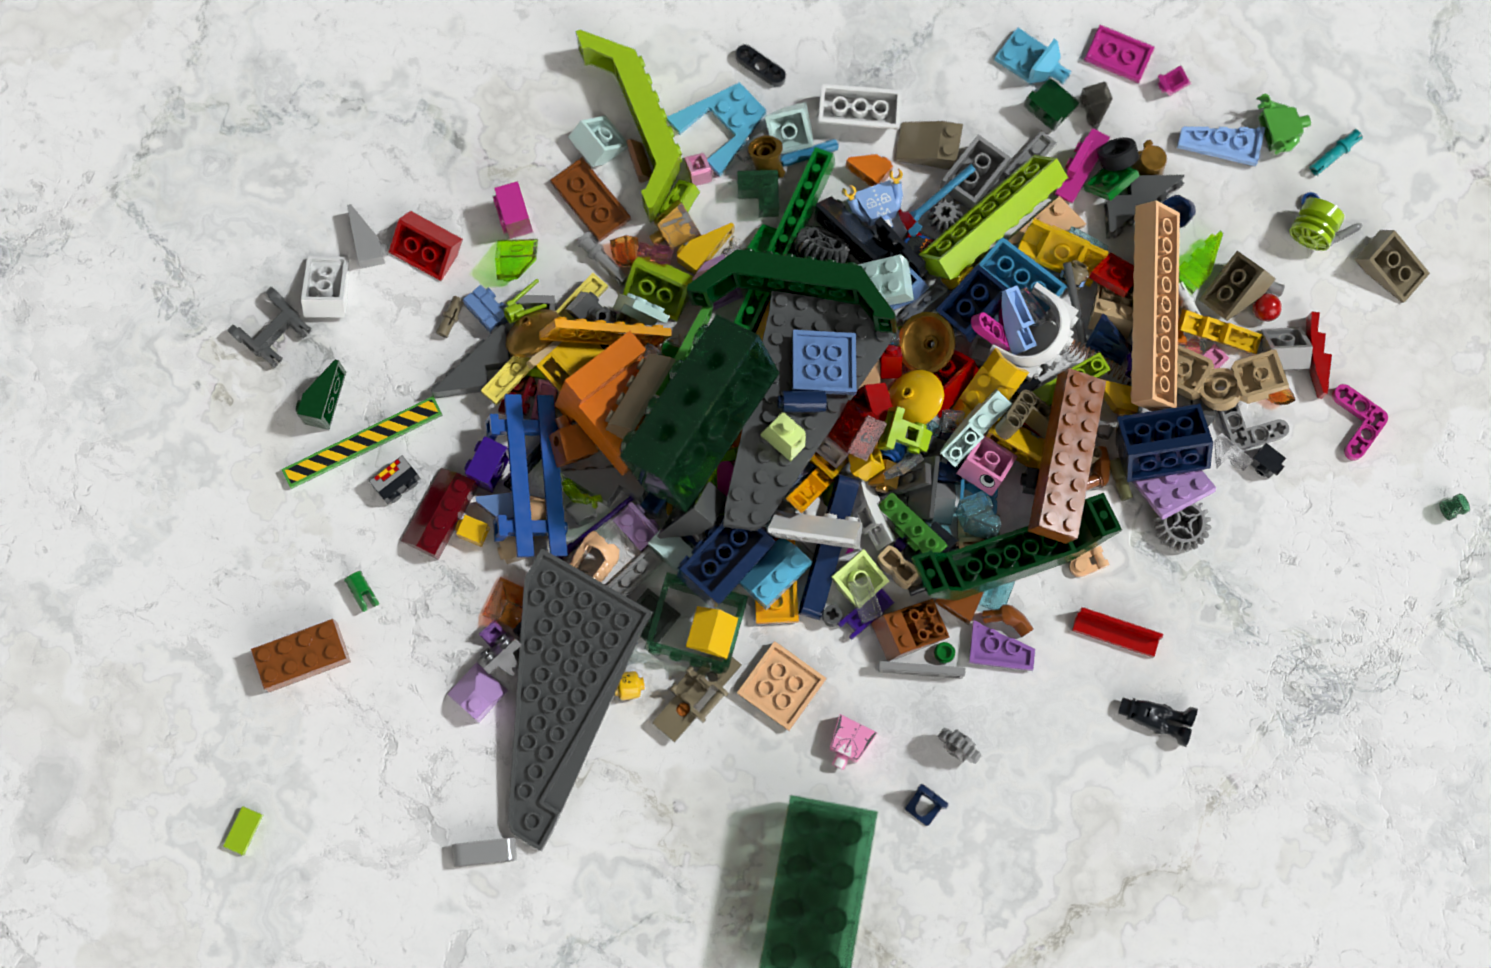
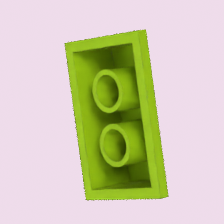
M641 253L632 264L623 295L627 296L628 293L641 297L649 303L664 308L663 313L669 315L670 319L678 321L689 300L686 291L687 285L693 281L692 278L694 276Z

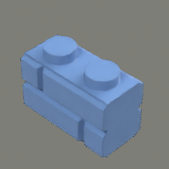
M479 285L463 299V303L487 331L491 333L497 325L501 326L508 322L503 311L507 306L503 302L498 303L494 299L496 295L489 287L485 289L482 285Z

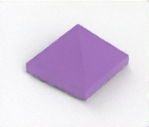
M494 619L479 635L490 647H493L496 644L495 640L501 634L507 633Z

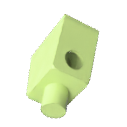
M783 412L760 434L790 462L805 447L806 432Z

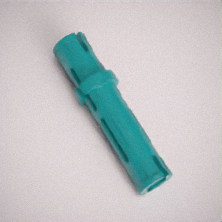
M1353 129L1345 138L1339 139L1333 148L1309 166L1311 172L1318 176L1343 154L1349 153L1351 148L1363 139L1362 133L1357 129Z

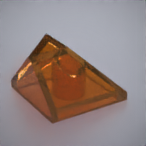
M500 577L482 616L491 620L495 619L498 623L514 629L522 620L524 587Z

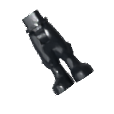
M1123 697L1118 714L1127 716V720L1131 719L1153 730L1156 734H1169L1176 738L1179 745L1187 747L1192 733L1190 728L1195 722L1198 709L1189 707L1182 712L1173 710L1166 704L1136 700V698L1130 700ZM1166 720H1172L1187 727L1171 725Z

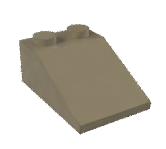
M947 121L902 122L895 161L950 170L958 159L963 124Z
M1379 230L1355 258V261L1367 275L1402 303L1406 302L1430 274L1395 230Z
M1236 251L1199 298V301L1228 321L1262 297L1276 278L1245 255Z

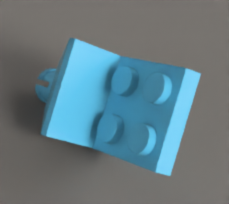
M1018 27L994 59L1029 84L1047 81L1049 77H1053L1063 85L1072 72L1059 63L1061 55L1056 39H1053L1047 47Z

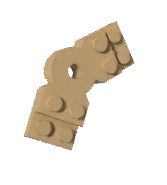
M1178 345L1177 394L1191 400L1201 398L1203 403L1213 410H1229L1236 406L1239 401L1250 404L1269 398L1268 394L1289 389V384L1276 349L1237 360L1233 363L1230 370L1227 368L1215 369L1212 359ZM1220 386L1225 387L1222 391L1216 390Z

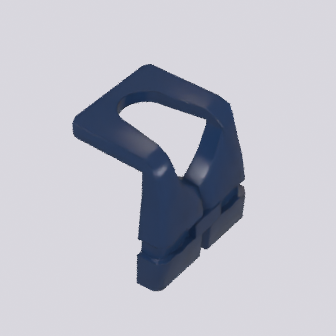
M920 784L905 810L925 826H929L939 811L947 809L949 804L924 784ZM921 796L926 797L935 805L925 816H920L916 812Z

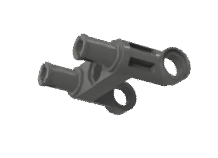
M270 287L265 293L282 312L254 340L240 327L237 328L233 324L227 331L256 356H262L272 367H276L278 364L275 360L281 363L283 358L270 346L289 327H292L302 338L307 337L305 331L310 334L312 328L299 318V313L273 287Z

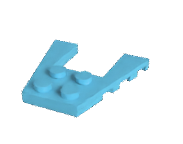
M740 82L667 117V122L680 135L710 110L735 136L707 159L710 167L719 177L766 114V109Z

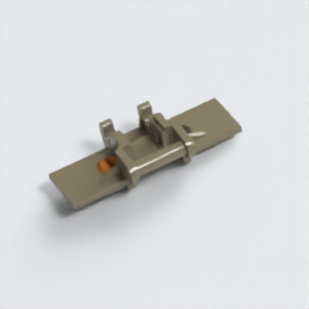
M728 654L727 659L711 655L697 672L693 670V667L689 666L685 670L686 675L677 685L674 683L670 687L675 697L652 724L675 743L696 718L704 723L706 721L705 717L723 697L729 694L723 687L742 664ZM710 672L715 673L717 681L710 682L705 678V675ZM711 688L715 690L716 693L698 712L694 707Z

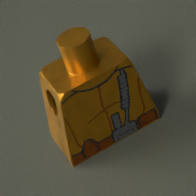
M677 200L654 220L658 231L651 234L649 238L654 246L665 241L670 248H674L701 236L682 202Z

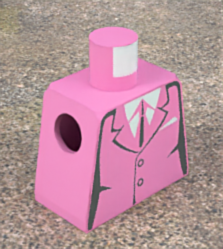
M840 714L829 749L837 753L832 765L844 770L848 760L857 763L877 732Z

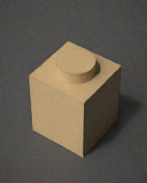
M515 536L499 542L501 547H498L497 550L500 559H505L507 564L530 558L517 557Z

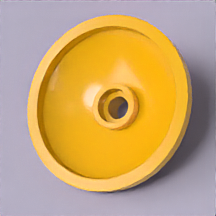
M914 370L902 375L889 389L892 407L899 406L904 408L905 411L902 419L914 424L915 422L929 423L940 411L944 400V388L941 381L933 373L925 370Z

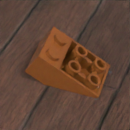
M933 599L885 614L871 623L888 662L950 637Z

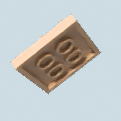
M774 641L737 694L790 731L827 678Z

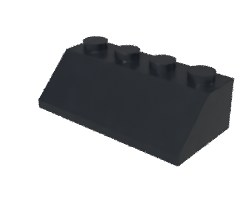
M831 196L815 205L814 220L824 229L833 231L834 234L844 239L845 243L849 245V253L861 264L889 257V246L883 240L879 241L871 228L864 227L856 214L848 212L841 200H836Z

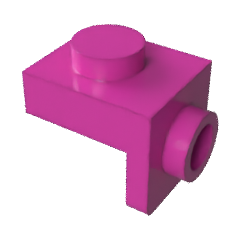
M1181 65L1165 75H1157L1160 80L1157 82L1160 90L1163 93H1168L1170 96L1192 84Z

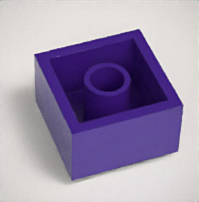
M484 436L482 441L479 440L474 448L476 453L472 459L467 461L464 470L466 471V476L474 480L478 487L493 493L509 463V453L507 446Z

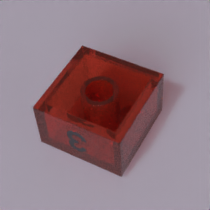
M848 400L828 437L847 453L867 461L880 436L884 433L887 423L868 408Z

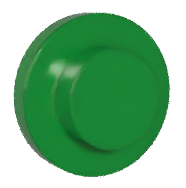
M941 642L935 647L934 656L940 663H949L955 657V648L948 642Z

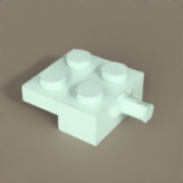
M619 293L613 309L649 326L656 325L658 320L667 324L670 317L663 313L664 308L649 303L647 300L628 293L627 296Z

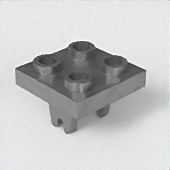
M508 632L506 635L504 633L495 640L496 644L490 649L486 648L479 655L477 662L488 674L498 666L511 676L514 675L512 667L518 670L519 664L513 652L521 644Z

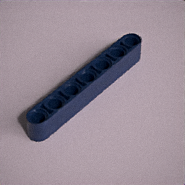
M838 474L833 485L826 513L835 514L837 519L845 520L846 516H851L859 488V480ZM817 543L801 598L799 615L816 620L821 619L833 580L831 576L835 573L842 547Z

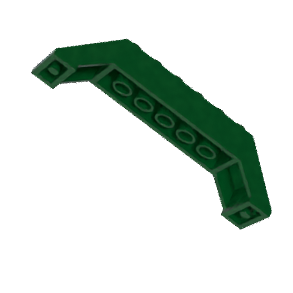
M750 248L736 249L688 284L686 289L692 305L712 308L714 302L736 288L764 292L778 291L858 304L874 322L875 331L895 334L897 332L894 311L862 266L854 262H846L844 264L837 263V261L832 259L822 261L810 256L800 258L793 254L778 255L772 251L755 252V250Z
M1101 493L1085 499L1078 538L1066 544L1029 532V526L948 553H938L930 550L912 556L911 559L928 597L960 600L1071 562L1120 533L1122 528L1105 494Z

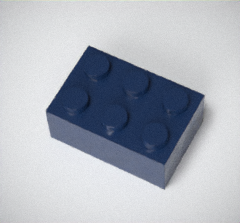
M977 264L940 304L936 312L943 316L956 332L968 342H971L978 335L972 328L971 318L983 312L993 318L1002 308V291L1008 288Z

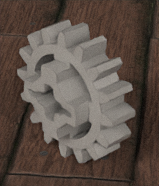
M944 727L937 736L943 742V748L961 762L968 760L970 763L976 764L982 756L976 750V744L972 739L957 729L952 732Z

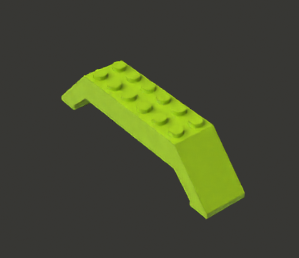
M577 30L575 32L578 49L585 66L591 64L615 75L654 168L646 189L641 190L644 210L649 222H654L680 173V163H682L680 146L674 142V132L672 127L667 125V116L664 108L660 109L658 103L660 102L657 91L652 89V80L649 73L645 72V63L642 56H638L633 48L583 30Z

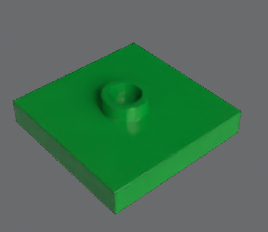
M1130 167L1120 171H1107L1102 168L1083 185V188L1088 193L1111 201L1140 175L1137 170Z

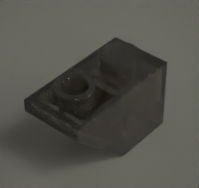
M1106 81L1083 88L1079 96L1080 105L1082 108H1085L1087 113V123L1096 130H1098L1113 99Z

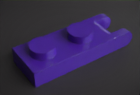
M881 588L859 609L855 608L837 625L841 628L848 623L855 631L849 636L853 640L890 608L894 601Z

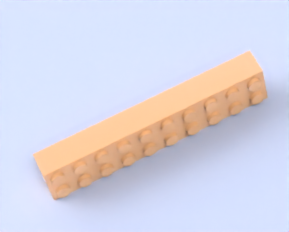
M1156 200L1135 206L1132 390L1130 396L1131 403L1149 411L1177 407L1180 213Z

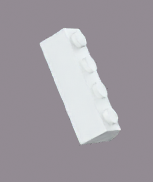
M822 84L818 123L899 130L902 90Z

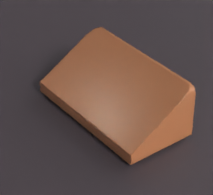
M628 139L627 147L640 183L649 181L652 170L643 144Z

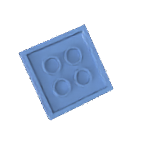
M793 330L792 391H825L826 394L855 395L857 392L856 333Z

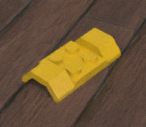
M1035 218L1029 223L1018 246L1019 250L1036 263L1058 273L1062 271L1063 263L1072 262L1073 260L1080 261L1087 266L1089 276L1091 271L1109 253L1091 244L1086 239L1057 226L1048 225ZM1088 277L1084 285L1090 287L1093 280Z
M995 348L949 412L951 419L959 426L979 403L982 404L996 389L1009 401L1030 372L1012 364Z

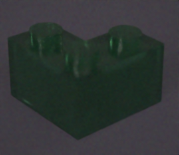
M778 170L737 171L738 199H758L759 218L779 217Z

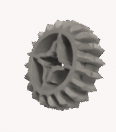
M1194 503L1184 508L1190 511L1191 515H1186L1182 510L1173 514V524L1169 527L1167 526V518L1164 520L1159 516L1154 518V522L1159 523L1154 526V530L1161 531L1157 534V537L1163 536L1165 538L1162 541L1163 545L1169 542V549L1176 545L1177 552H1180L1182 548L1189 552L1191 547L1195 550L1198 548V544L1202 545L1205 542L1203 538L1209 537L1207 531L1211 529V526L1206 523L1210 522L1211 518L1204 516L1208 513L1207 509L1203 511L1200 509L1203 503L1198 505ZM1190 520L1185 526L1183 525V526L1181 527V526L1179 525V526L1175 527L1176 525L1179 524L1180 521H1181V522H1182V521L1186 522V521ZM1197 520L1198 531L1194 537L1192 523ZM1178 532L1183 536V538L1186 537V539L1178 538L1172 533Z

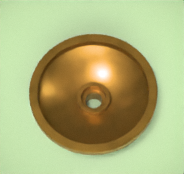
M540 309L521 317L507 334L505 345L508 352L515 357H527L545 349L553 341L539 340V331L555 318L560 317V315L554 310Z
M921 312L905 322L899 333V344L897 342V346H901L903 364L911 371L925 370L935 373L949 362L955 348V335L952 326L943 316L933 312ZM932 341H934V347H933V348H931V342H932Z

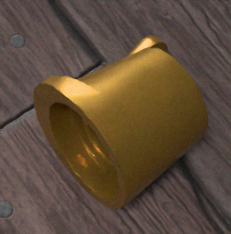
M768 135L755 138L749 144L748 150L756 171L761 175H772L777 172V177L783 178L785 170L781 166L780 154L783 151L781 141Z
M1147 140L1143 143L1144 150L1138 151L1139 158L1132 165V169L1137 170L1140 176L1163 175L1167 163L1166 152L1159 146H1153L1152 140Z

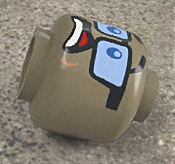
M1073 260L1071 264L1076 289L1079 291L1086 283L1089 272L1085 264ZM1063 267L1058 279L1067 285Z

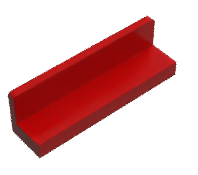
M1084 607L1077 611L1072 628L1074 632L1152 658L1155 657L1159 640L1164 635L1163 633Z

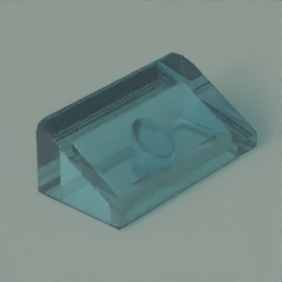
M1015 581L984 591L979 605L990 610L1000 609L1003 604H1007Z

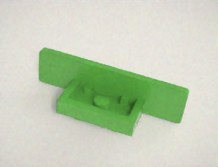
M890 493L878 504L880 510L896 527L894 529L895 533L901 539L906 537L909 540L907 544L915 552L919 550L921 553L932 550L933 552L940 553L947 547L946 542L894 493Z

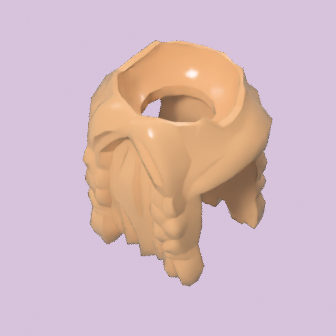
M592 531L577 548L569 564L578 569L592 548L600 550L605 561L593 578L602 582L617 564L619 548L614 544L606 543L605 539L598 532Z

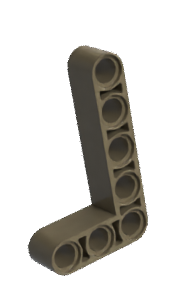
M1023 390L1011 402L1012 406L1002 415L995 426V431L1001 438L1009 439L1025 422L1045 439L1051 407L1033 392ZM1096 444L1091 465L1102 455L1100 448Z

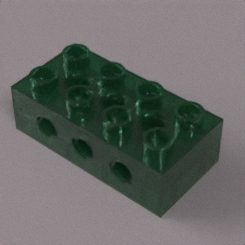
M718 314L715 315L709 325L704 324L697 330L693 339V349L685 360L680 359L673 365L669 374V384L661 395H654L649 400L645 408V419L637 431L631 430L625 435L620 446L621 454L619 457L643 488L685 513L780 374L758 334Z

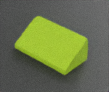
M679 179L659 213L662 214L677 200L682 202L688 212L700 193L699 189L694 183Z

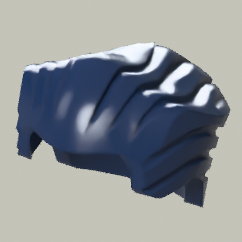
M1181 195L1171 196L1162 202V204L1180 213V228L1186 227L1196 214L1194 203Z

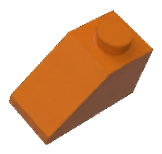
M873 154L849 157L846 160L845 168L872 187L888 179L889 171L893 170V165L886 157Z

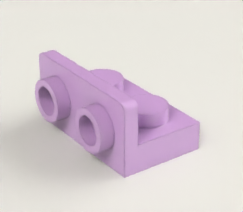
M630 502L628 507L613 519V522L642 552L648 546V542L658 533L660 527L652 518L648 520L644 516L646 512L638 503L634 505Z

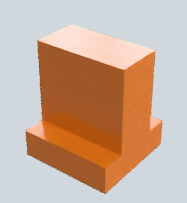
M628 331L567 378L555 403L557 409L563 415H567L570 424L574 421L579 424L622 476L683 428L692 416V413L672 391L655 422L647 421V408L628 442L606 430L608 422L605 420L611 410L615 412L619 405L616 404V401L621 393L626 394L629 388L626 384L632 375L637 376L639 370L636 368L646 352L645 347L631 331Z

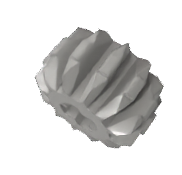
M943 198L942 203L939 201L929 209L930 213H928L927 218L931 220L930 226L937 225V232L940 228L945 232L963 215L959 211L960 205L953 206V199L948 203L946 198Z

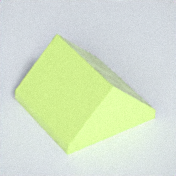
M864 549L859 551L831 576L838 591L857 609L889 582L888 578Z

